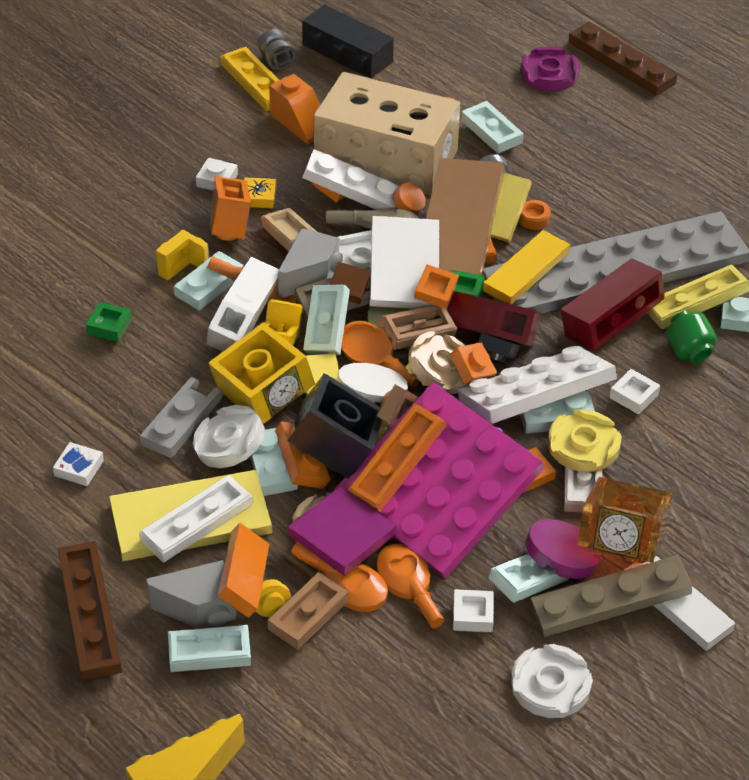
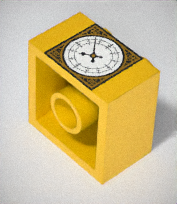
M264 322L208 362L217 387L223 390V395L235 405L252 408L259 415L263 424L315 385L307 357Z

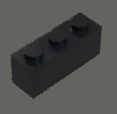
M327 5L321 6L302 20V45L371 79L393 62L394 37Z

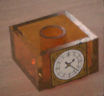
M598 477L584 503L577 545L587 547L590 552L596 554L613 553L625 556L628 561L634 563H653L666 533L673 493Z

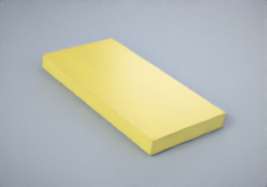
M256 470L229 474L252 495L253 505L186 549L229 542L231 531L239 523L258 536L272 534V524ZM227 475L109 496L122 561L154 556L155 554L140 541L139 532Z

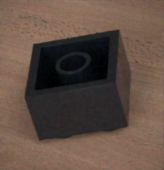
M323 373L302 402L287 441L293 444L300 452L309 454L324 463L331 471L349 478L373 451L383 420L377 417L380 407L326 373Z

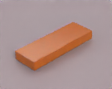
M414 403L349 487L348 491L380 513L447 426L445 421Z
M239 523L231 531L218 597L245 616L250 617L258 609L269 543Z

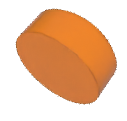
M403 183L393 193V200L398 209L408 210L417 214L426 205V199L422 190L413 183Z
M539 200L526 201L518 222L530 230L543 229L550 222L551 209L546 203Z

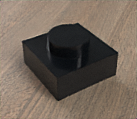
M481 333L478 343L482 342L484 348L487 349L486 352L490 358L505 362L506 357L517 359L521 349V345L485 333Z

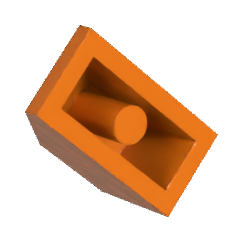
M293 73L269 85L270 115L309 145L314 142V114L321 104L313 88Z
M215 176L210 227L211 234L216 235L221 240L234 241L236 238L244 239L251 206L246 180Z

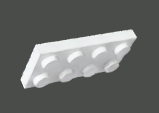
M571 346L563 349L561 354L552 357L536 358L531 362L532 364L520 368H507L501 371V374L489 379L480 378L473 380L469 383V386L458 389V396L461 403L493 424L616 380V367L580 346Z

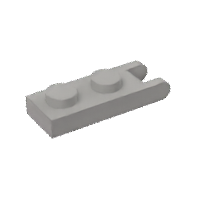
M193 377L189 378L140 435L141 446L172 459L199 427L201 422L220 402L223 390L215 387L208 396L196 391L199 386V380Z

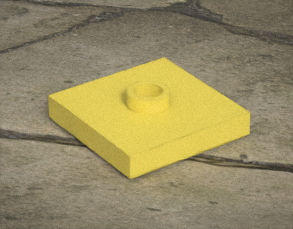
M504 173L490 237L511 242L532 184L531 180Z

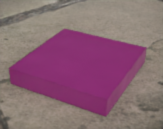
M340 486L289 525L288 535L345 576L396 535V525Z

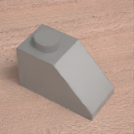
M301 228L278 270V296L287 297L294 295L295 288L331 278L338 261L343 262V253L339 252L340 238Z
M223 560L148 578L147 588L151 609L197 629L221 626L227 622L237 620L236 609L218 597L224 568Z

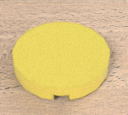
M576 410L573 411V415L565 417V414L557 417L551 424L548 447L551 455L558 463L571 470L581 472L600 471L612 465L619 456L622 437L620 431L618 432L614 428L615 423L610 418L594 411Z

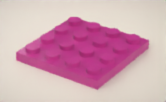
M433 382L414 403L442 418L447 426L379 514L396 525V535L393 536L396 541L418 554L429 567L446 579L542 472L545 466L542 460ZM411 407L401 416V418L397 421L395 426L393 425L389 429V431L377 442V444L373 448V451L369 454V456L362 463L359 469L349 478L345 477L342 480V482L335 488V490L341 486L348 491L349 487L353 484V482L356 480L359 474L370 462V460L380 449L383 443L387 440L390 434L394 431V429L404 418L407 412L411 409Z

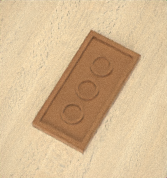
M440 158L426 219L439 220V269L448 272L457 270L482 275L505 170L504 163Z

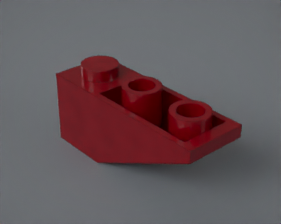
M458 291L453 292L446 309L456 327L529 346L534 345L542 314L536 310Z

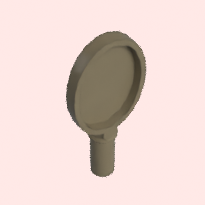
M384 208L373 211H357L356 209L354 211L327 210L326 223L362 225L372 229L373 216L417 219L418 216L408 210L398 208Z

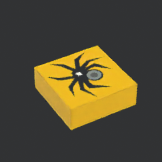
M244 178L248 184L251 199L250 207L274 208L277 188L276 179Z

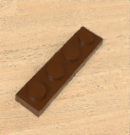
M587 22L569 33L568 43L655 96L676 84V73L591 22Z
M96 541L58 548L82 681L122 673Z

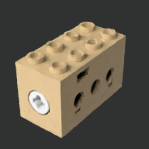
M342 72L314 114V149L398 186L406 182L413 183L422 190L423 194L431 196L440 158L453 159L458 151L460 101Z

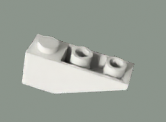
M253 257L249 259L224 297L208 327L207 345L225 351L253 330L278 281L279 269Z

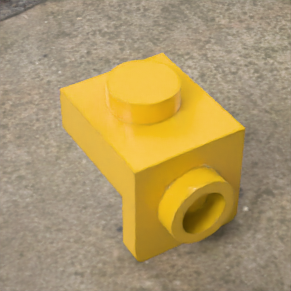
M185 230L180 231L156 250L158 275L168 281L190 263L199 267L209 259L208 244Z
M271 299L267 305V315L264 323L293 345L300 335L303 307L300 304Z

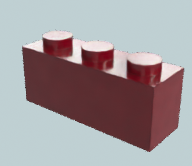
M633 258L625 262L560 309L565 337L593 351L601 347L665 299L662 271Z

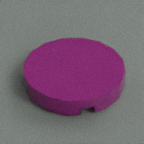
M539 47L531 50L530 55L526 56L525 54L522 57L520 74L522 79L534 88L545 91H559L567 89L577 82L580 63L577 57L573 54L570 57L566 54V50L561 48Z
M545 519L537 521L530 527L525 541L528 554L539 566L546 569L547 565L556 569L555 574L563 578L581 579L589 577L597 568L601 557L600 550L592 549L594 540L586 532L560 520Z

